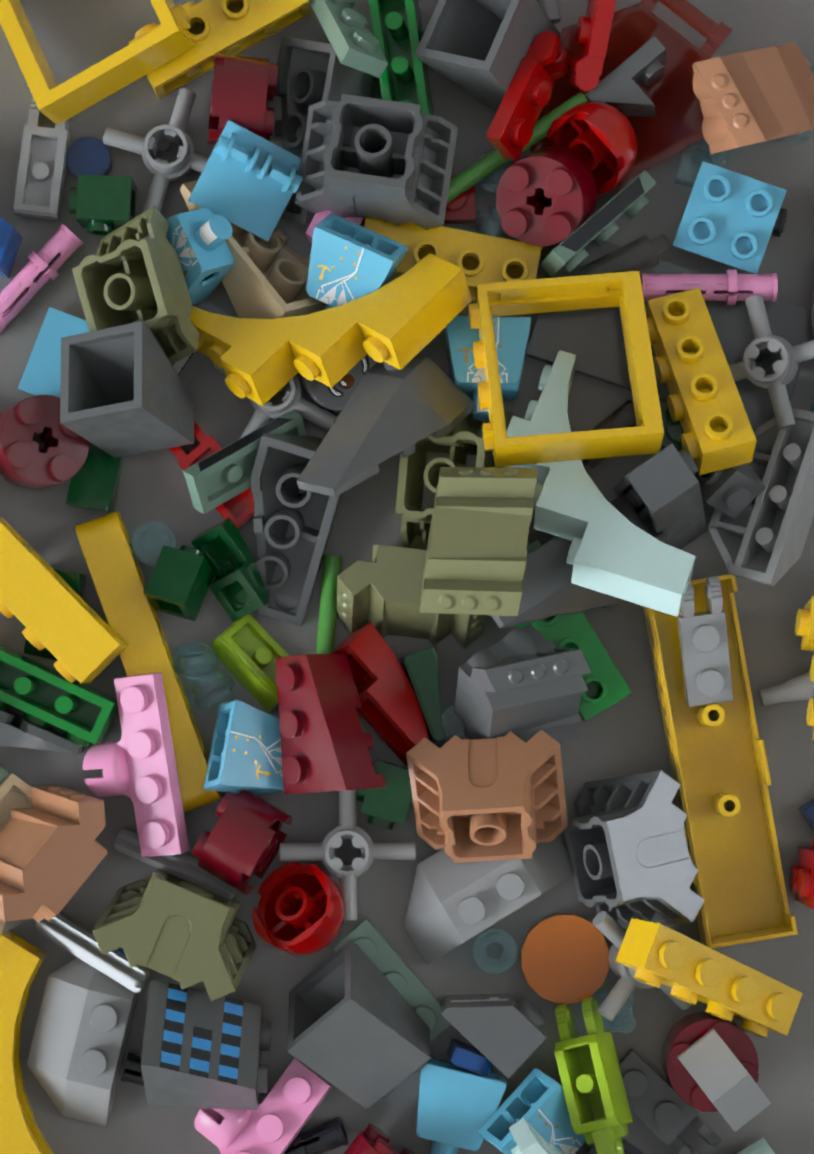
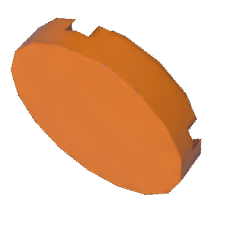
M555 913L540 920L527 932L521 946V968L528 985L540 997L556 1004H575L591 997L603 985L610 969L608 961L609 948L603 934L590 920L573 913Z

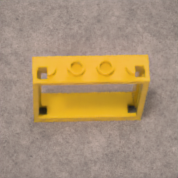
M0 0V24L39 111L56 125H59L194 48L187 29L191 27L190 19L181 4L175 6L173 0H150L160 20L161 27L60 85L57 84L20 0Z
M639 271L477 284L476 303L468 304L470 329H478L480 341L473 342V358L475 369H483L485 382H478V401L480 410L488 409L489 423H483L482 427L485 451L493 450L495 467L657 454L660 452L664 428ZM619 307L637 427L507 437L492 317Z

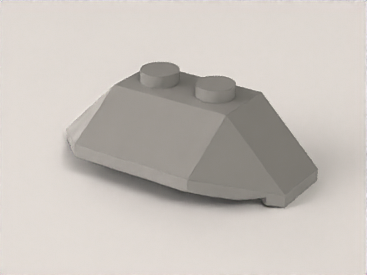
M792 408L795 426L779 430L774 417L753 431L757 441L750 465L764 484L765 489L735 519L714 508L708 526L729 574L774 586L801 557L814 518V412Z
M559 836L552 842L536 843V849L532 853L533 859L453 863L452 858L446 854L445 849H441L420 862L416 870L404 927L426 964H430L571 877L573 873L569 853Z
M78 957L48 975L27 1066L62 1116L107 1126L139 993H134Z

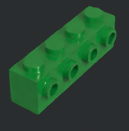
M538 539L527 545V555L542 546ZM583 612L569 615V613L556 615L545 620L531 622L555 646L582 650L591 670V673L582 675L588 691L583 692L579 705V715L583 721L591 719L632 693ZM526 623V624H520V625H515V627H516V628L524 627V626L527 625L528 623Z
M0 644V708L8 709L9 705L25 712L23 718L43 728H48L52 724L66 731L64 734L66 739L84 747H89L90 743L96 745L104 742L118 712L116 698L84 683H80L78 680L70 683L58 671Z

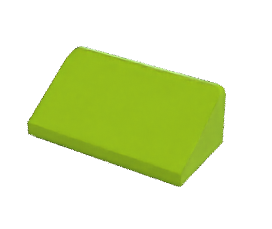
M248 614L238 619L220 634L209 647V650L263 708L271 712L278 705L275 658L287 657L289 655L252 615Z

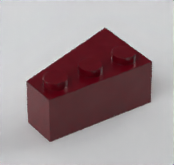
M346 653L302 654L275 658L284 794L387 787L383 774L375 773L369 749L373 748L374 744L371 734L363 733L356 710L362 707Z

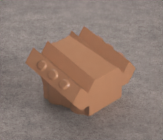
M796 42L739 52L723 57L719 56L693 63V90L700 101L703 114L702 133L709 145L711 154L814 130V75L810 69L811 65L808 59L803 57Z
M540 730L527 742H524L511 731L503 737L469 740L461 739L454 735L441 748L424 737L406 753L417 836L434 849H445L446 854L452 858L453 863L533 859L532 853L536 849V843L552 842L568 827L560 743L543 730Z
M56 784L30 786L32 807L10 809L11 819L0 831L1 921L11 922L31 918L37 922L44 918L50 921L61 912L108 853L107 849L95 840L106 827L104 800Z

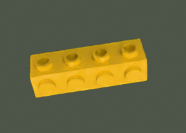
M202 0L197 4L195 1L187 2L181 6L190 19L191 27L187 29L194 48L145 76L160 100L213 70L215 53L240 55L311 15L309 0ZM151 23L142 27L135 33V39L128 43L135 42L162 25Z
M365 219V228L408 246L407 252L392 279L403 275L429 253L463 269L472 301H476L477 284L536 279L542 246H533L521 241L443 226L426 231L412 222L395 226L383 220Z
M700 288L648 300L646 318L650 344L653 345L657 356L654 357L655 373L660 384L665 382L670 392V395L667 396V403L671 418L674 422L680 421L684 431V434H681L682 448L694 460L698 467L699 475L751 463L757 440Z
M0 517V612L9 619L15 615L26 627L22 631L24 637L38 650L42 651L46 647L57 659L53 665L70 683H74L76 680L80 683H91L128 645L4 518Z
M631 918L615 960L635 970V979L660 988L661 983L671 987V996L696 1005L698 1000L708 1005L706 1008L707 1013L732 1022L734 1017L743 1022L741 1029L762 1038H767L769 1032L788 1035L803 994L660 923Z

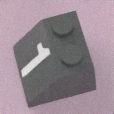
M509 993L446 995L440 1001L441 1015L508 1079L547 1038L542 1026L545 1022L541 1017L542 1013L524 996L517 1001Z

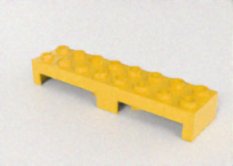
M732 574L718 576L722 591V610L726 616L733 701L692 707L687 706L684 696L677 617L643 606L672 778L681 784L675 795L677 807L687 814L684 821V830L692 864L699 869L691 884V889L705 900L696 916L701 944L711 949L798 934L795 916L790 914L768 790V785H772L764 739H760L734 596V592H737L738 589L735 575ZM706 578L690 581L695 596L694 613L708 611L705 594Z

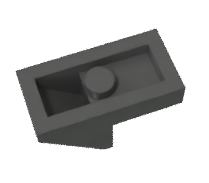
M653 36L600 81L595 90L592 89L585 94L588 102H605L616 107L625 116L654 117L655 105L641 90L639 85L643 83L644 86H648L665 70L663 65L666 63V48Z

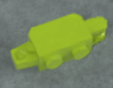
M593 997L585 998L581 1003L587 1035L581 1037L578 1036L571 1008L567 1003L558 1005L555 1009V1015L561 1042L555 1043L554 1053L571 1125L577 1135L584 1134L587 1145L595 1144L597 1154H625L621 1137L628 1135L627 1124L633 1123L612 1033L605 1032L602 1016L598 1012L599 1005Z

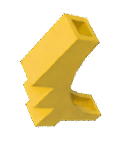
M429 253L403 275L376 291L341 306L307 315L275 319L236 318L207 312L192 306L189 320L201 334L197 351L209 357L216 366L224 369L227 376L225 383L237 397L242 399L248 397L264 406L298 372L307 380L313 381L315 379L332 388L367 354L376 362L382 363L384 361L402 370L472 299L463 269Z
M10 930L0 936V1154H54L36 1124L25 1091L20 1056L24 1012L31 986L47 953Z

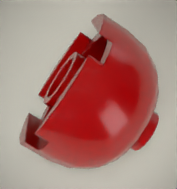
M590 101L576 105L556 118L547 132V139L552 136L554 147L573 151L580 157L579 160L586 168L591 170L596 180L597 189H599L597 194L606 193L617 186L635 163L638 147L635 130L623 113L605 102Z
M291 862L274 870L261 883L257 892L261 895L258 909L254 907L252 909L255 931L264 942L275 949L299 956L314 954L326 948L337 937L344 923L345 903L341 889L325 871L311 863L310 865H301L298 862Z

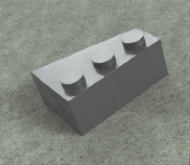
M670 444L628 473L614 487L618 496L624 493L648 529L649 534L665 544L682 549L707 531L700 485L694 475L699 470L692 457L683 448L677 451L674 445Z

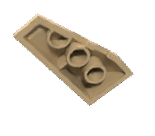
M198 180L183 183L179 189L189 211L202 209V207L188 201ZM230 222L232 235L226 240V243L234 257V266L223 278L222 283L239 318L275 319L307 315L324 310L326 303L309 296L306 291L310 255L305 259L286 243L290 237L280 229L273 232L270 239L266 241Z

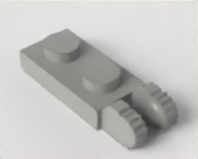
M32 96L28 124L24 125L13 212L17 216L60 220L67 166L66 158L71 135L69 132L71 118L59 125L55 124V128L42 127L44 114L39 111Z
M718 576L706 578L705 594L708 611L694 613L695 596L690 582L680 608V615L677 617L684 696L688 707L733 701L726 616L722 610V591Z

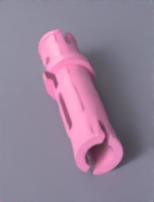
M64 224L59 226L60 228L37 253L32 251L27 256L30 261L1 291L0 333L24 309L27 303L50 278L54 281L59 276L56 271L79 246H82L83 242Z
M727 269L726 274H641L644 302L700 288L704 301H725L726 305H736V301H745V299L756 295H762L763 301L776 302L777 273L737 274L736 269Z

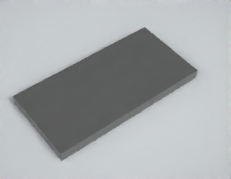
M594 240L585 248L589 256L570 273L563 267L552 278L639 271L640 279L642 273H703L607 241L600 246ZM778 298L776 302L764 301L773 335L783 337L792 346L811 340L813 334L811 323L812 309ZM647 301L644 302L645 311L647 310ZM705 301L728 365L741 362L745 349L755 339L745 301H736V305H726L725 301ZM619 307L539 313L526 350L527 357L553 365L559 350L575 354V373L632 391ZM651 345L652 356H653V363H654V357H657V356H656L655 350H654V348H653V345ZM779 352L770 353L769 355L764 353L759 363L762 364L766 375L775 373L773 370L774 362L782 360ZM803 362L798 363L796 376L786 385L789 401H791ZM656 376L659 401L667 403V396L670 395L666 382L660 384ZM747 378L735 382L753 431L775 417L767 389L754 385Z

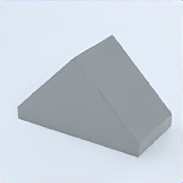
M711 1029L677 1056L734 1132L771 1104L751 1075L714 1029Z

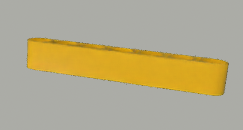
M116 510L76 525V534L108 624L128 645L119 654L127 676L162 672L184 813L222 800L221 792L203 789L209 757L156 610H154L143 593L146 588V582L119 511Z

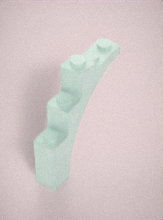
M559 350L553 366L545 365L538 385V390L542 391L539 400L530 401L524 419L516 416L512 417L507 429V437L571 432L567 410L568 398L574 380L575 354ZM581 460L502 466L505 468H537L538 479L533 498V510L535 511L533 529L572 541L566 560L567 564L573 565L572 584L678 617L692 577L695 555L665 544L631 523L605 499L587 474Z

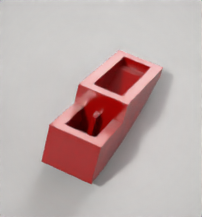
M370 622L352 632L331 654L346 653L362 707L356 710L404 765L407 766L406 753L424 737L429 740L427 727L417 697L404 669L389 645Z

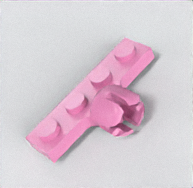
M162 672L114 679L122 730L121 740L99 743L89 748L84 757L83 770L103 769L102 777L84 779L85 784L98 797L126 795L131 798L134 806L142 858L176 855L190 851Z
M294 1058L263 1102L258 1105L257 1110L207 1108L204 1111L200 1108L194 1121L195 1129L216 1145L221 1154H284L333 1085L297 1058Z

